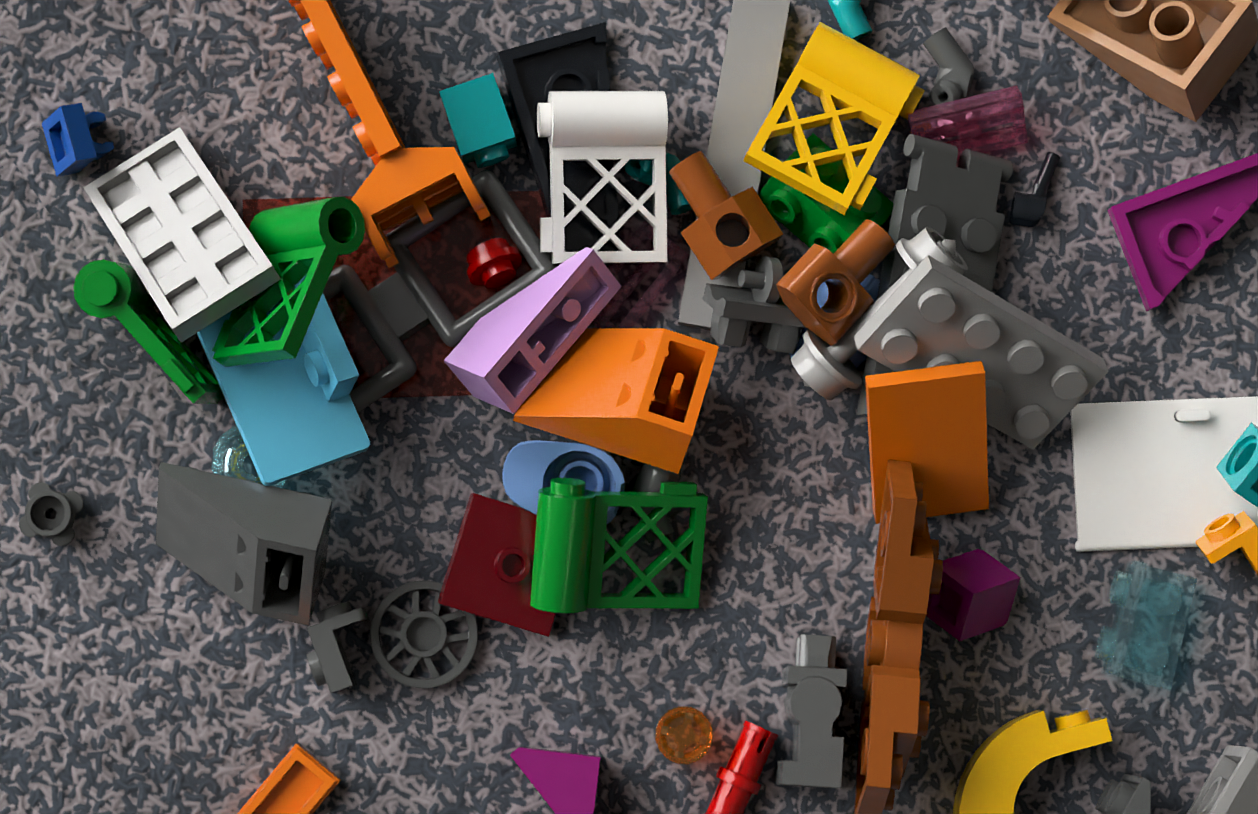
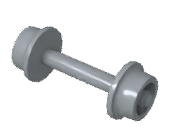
M928 226L910 240L901 238L895 246L900 256L910 268L868 308L835 345L830 346L809 329L803 334L804 344L792 356L791 362L803 379L804 386L811 387L827 400H833L846 388L857 389L863 381L857 368L849 359L858 351L854 336L927 255L964 275L968 270V266L956 250V240L945 239Z

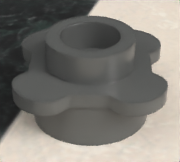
M44 482L34 484L28 491L30 499L25 508V516L19 520L21 532L30 538L37 535L51 538L57 546L68 545L75 537L72 527L76 514L84 508L82 496L75 491H69L65 494L54 491L49 484ZM49 509H55L57 512L56 517L52 520L46 516Z

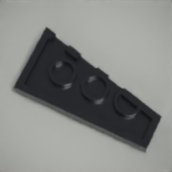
M606 22L498 52L496 57L547 217H551L550 148L548 137H538L537 106L538 103H547L549 91H610L609 69H607ZM597 160L607 171L613 167V160ZM563 161L564 185L581 201L603 177L586 161ZM607 183L586 206L610 229L618 220L617 191ZM564 196L565 217L575 206ZM581 212L564 227L565 252H579L585 247L591 248L603 236ZM618 230L615 235L620 239ZM608 240L598 251L620 250Z

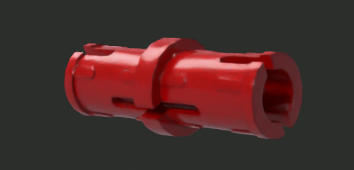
M746 720L744 721V727L726 768L720 766L715 776L720 781L705 814L744 813L751 795L755 794L758 796L762 785L757 783L779 735Z

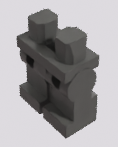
M801 634L800 637L796 638L795 666L788 665L782 671V687H787V695L784 701L785 714L794 727L792 761L783 760L777 762L776 785L841 788L844 737H832L833 722L839 716L842 706L839 690L847 687V669L835 668V636Z

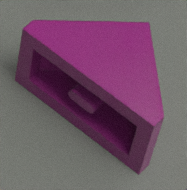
M523 746L518 747L510 754L555 814H594L601 756Z

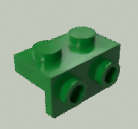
M814 133L806 139L811 155L832 150ZM796 149L785 161L800 158L798 150ZM842 160L815 166L821 183L843 194L849 179ZM772 176L758 194L772 217L787 227L809 248L815 243L827 248L832 253L847 240L864 220L869 219L882 226L892 215L893 202L874 186L861 210L850 205L845 215Z

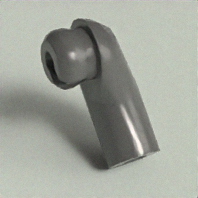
M944 27L930 36L923 45L939 66L934 87L930 92L931 102L938 110L955 112L961 109L968 100L975 71L971 61L948 29Z

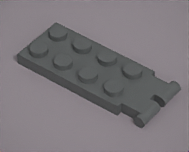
M914 134L908 135L903 147L904 155L912 158L907 189L896 190L888 234L896 245L901 238L910 240L928 226L945 239L956 240V250L968 266V270L963 276L992 292L1005 214L996 212L1000 183L1007 182L1012 175V161L965 149L960 156L958 167H956L958 158L957 146ZM896 246L883 260L877 299L910 268L898 253ZM868 356L866 357L856 415L867 417L865 376L895 372Z

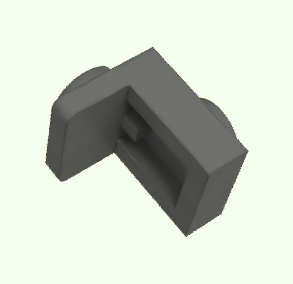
M349 601L317 612L320 623L307 627L315 651L306 654L312 675L318 686L327 683L330 693H337L357 685L338 631L369 620L366 608L361 607L352 610Z

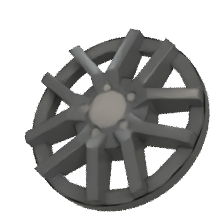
M422 580L403 584L391 591L381 601L374 613L370 627V642L373 654L380 667L391 678L401 684L415 688H433L444 685L458 677L467 668L474 656L478 642V626L475 615L458 610L440 616L441 604L437 602L442 589V583ZM420 590L436 591L432 612L420 611ZM412 592V614L392 605V603L406 593ZM387 610L405 619L401 631L380 626ZM466 616L469 632L448 635L445 623ZM379 633L401 639L386 656L382 651ZM468 640L466 652L461 660L458 661L446 643ZM406 648L414 656L401 673L392 667L389 662ZM440 651L445 654L454 667L442 676L439 675L431 656L436 655ZM423 658L433 678L423 680L409 676Z

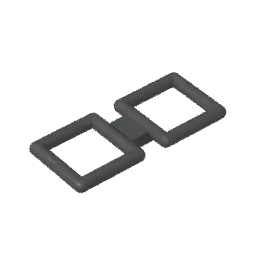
M483 170L473 176L472 179L481 197H484L532 270L459 319H455L408 247L471 206L464 191L430 208L429 210L434 221L423 225L419 216L416 215L386 234L399 263L393 266L396 270L395 274L371 290H367L355 270L349 265H340L331 271L323 291L326 301L342 292L390 364L351 390L349 395L357 413L415 375L417 364L403 344L404 340L431 323L447 346L456 347L481 317L557 267V264H552V257L549 252L540 253V239L492 171Z

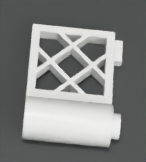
M549 91L547 103H538V137H548L550 148L551 217L540 218V253L551 252L552 264H562L578 253L565 252L564 227L579 212L603 234L591 247L603 263L667 262L665 145L668 132V107L664 91ZM597 160L619 161L607 171ZM629 160H652V185L637 200L614 175ZM563 161H586L603 177L581 201L564 185ZM607 183L631 205L610 229L586 206ZM651 195L653 196V215L643 206ZM564 196L575 206L565 217ZM636 211L653 227V251H631L615 235ZM610 240L620 251L598 250Z

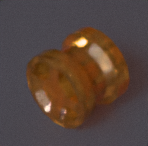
M678 706L668 710L660 717L655 727V741L659 751L666 759L676 764H691L699 761L708 753L712 744L713 730L709 720L702 712L692 707Z

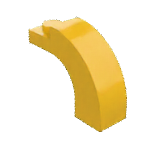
M1035 710L1007 722L980 745L967 763L956 790L953 814H1014V804L1018 789L1025 777L1037 765L1058 755L1113 741L1107 718L1090 719L1088 710H1082L1054 718L1057 729L1049 730L1045 712Z

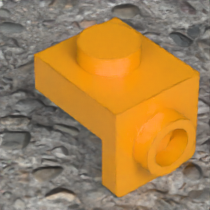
M1243 511L1236 516L1234 514L1223 515L1211 522L1204 529L1205 535L1196 541L1197 546L1211 564L1216 563L1240 548L1258 576V527Z

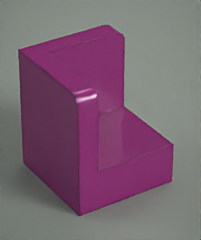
M981 549L943 560L940 594H929L926 616L958 641H963L1002 627L1008 621L1021 577Z

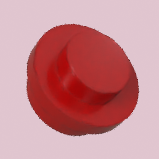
M505 238L487 240L474 247L466 257L469 265L467 276L474 285H485L486 288L490 289L503 286L516 276V269L522 263V256L516 247L510 246Z

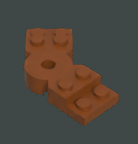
M888 460L874 565V597L871 596L864 649L862 690H865L860 713L854 814H882L883 810L892 811L895 790L900 789L901 779L905 773L909 758H919L922 736L926 737L928 731L930 703L929 701L920 700L921 678L919 667L923 624L927 615L929 594H940L943 560L938 559L939 540L930 539L926 519L927 504L925 501H922L923 483L914 482L911 462Z

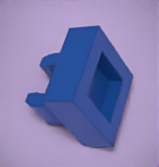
M82 103L60 106L42 122L56 177L78 173L93 160L103 158L114 149L113 142L96 143L92 140L89 128L98 127L106 121L104 113L91 112L85 115Z

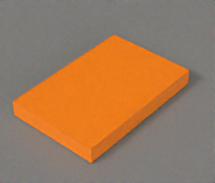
M982 361L865 376L872 505L876 524H880L888 460L911 462L914 482L923 483L922 501H925L927 504L926 517L989 509L986 379Z

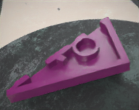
M1258 153L1114 205L1107 210L1146 312L1155 309L1163 302L1165 297L1202 260L1204 255L1229 231L1258 198Z

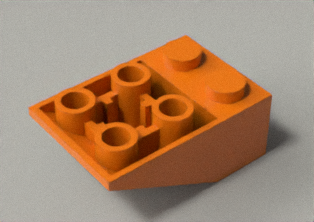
M586 328L518 408L513 421L679 474L693 436L719 346L665 328Z

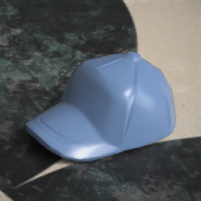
M541 440L520 442L507 454L502 472L503 486L508 497L518 506L537 515L538 490L550 487L551 479L553 478L583 480L586 482L585 490L624 492L625 488L624 476L611 455H608V453L599 448L580 442ZM608 507L607 524L616 516L619 507Z

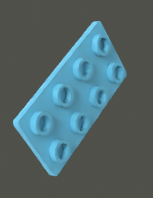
M306 275L295 285V289L305 280ZM323 293L297 357L294 359L225 367L214 360L215 352L212 349L224 321L229 320L232 311L197 332L264 486L274 485L368 450L370 440L349 395L359 377V373ZM283 298L267 313V316L283 301ZM255 326L245 334L244 339L255 329ZM285 326L274 336V340H280Z

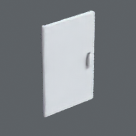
M1258 396L1077 404L1070 411L1077 525L1075 549L1077 552L1198 547L1196 541L1205 535L1204 529L1211 522L1223 515L1234 514L1236 516L1243 511L1258 527V507L1234 492L1216 468L1252 422L1258 426Z

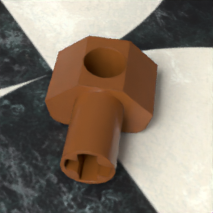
M703 151L690 155L669 171V174L698 217L696 221L680 233L711 280L724 276L771 246L784 235L753 187L731 196ZM736 220L746 227L748 239L742 245L729 247L718 239L716 234L717 227L724 221Z
M866 219L834 253L814 243L776 284L782 301L806 328L830 346L835 345L874 303L872 297L863 288L861 283L895 247L893 239L877 223ZM825 282L829 294L826 303L820 308L817 303V291L820 285Z

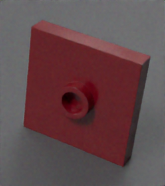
M471 493L437 603L549 637L556 613L538 610L530 605L537 515L523 508Z

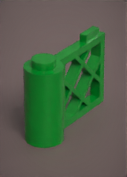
M332 197L266 209L255 215L250 223L249 231L273 265L281 280L232 311L229 320L224 321L212 349L215 352L214 360L225 367L294 359L297 357L337 257L351 254L363 242L365 234L364 217L360 208L352 200L346 197ZM306 275L305 280L295 289V285ZM283 298V301L267 316V313ZM255 326V329L244 339L245 334ZM285 326L280 340H274V336Z
M103 259L92 261L82 267L75 278L73 290L75 300L84 312L90 316L120 321L193 404H217L224 398L216 377L184 341L182 343L179 341L171 327L153 308L155 306L154 300L131 265Z
M553 478L551 479L550 487L538 490L530 605L533 608L553 613H578L587 610V608H699L708 496L703 493H696V483L661 482L660 492H611L585 490L586 482L580 479ZM608 507H630L641 521L617 543L606 531ZM640 507L655 508L647 515ZM673 507L690 508L689 528L671 543L655 524ZM650 529L666 549L642 571L626 554V551ZM606 541L611 549L604 555ZM685 547H687L686 559L680 553ZM620 557L637 577L620 593H601L603 572ZM675 558L685 569L683 593H661L651 582V579ZM644 586H646L651 591V593L638 592Z

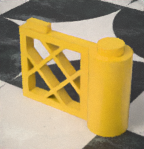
M820 22L743 161L845 215L850 205L861 210L877 178L867 173L898 116L900 115L909 120L925 92L924 89L916 86L920 75ZM800 87L819 97L825 113L798 119L791 99L796 89ZM784 112L787 122L777 124ZM858 118L878 130L872 141L849 146L841 121ZM829 124L838 149L811 155L803 130ZM792 133L800 158L782 162L762 150L769 138ZM864 155L858 167H856L853 157ZM842 160L849 179L843 194L821 183L815 166Z

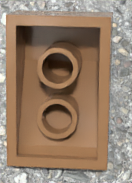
M1060 0L1047 16L1050 23L1148 97L1194 122H1197L1258 42V19L1252 0Z

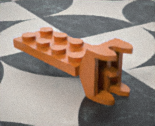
M288 0L302 21L307 18L311 20L302 25V29L317 57H320L327 70L332 67L335 68L336 72L328 75L327 78L341 105L345 106L352 119L359 116L362 121L354 125L353 129L368 157H371L375 164V168L351 200L360 208L364 217L365 231L381 260H385L388 268L397 265L399 261L385 231L416 215L419 216L423 225L434 221L429 209L464 191L480 221L490 217L489 210L455 147H405L331 0Z

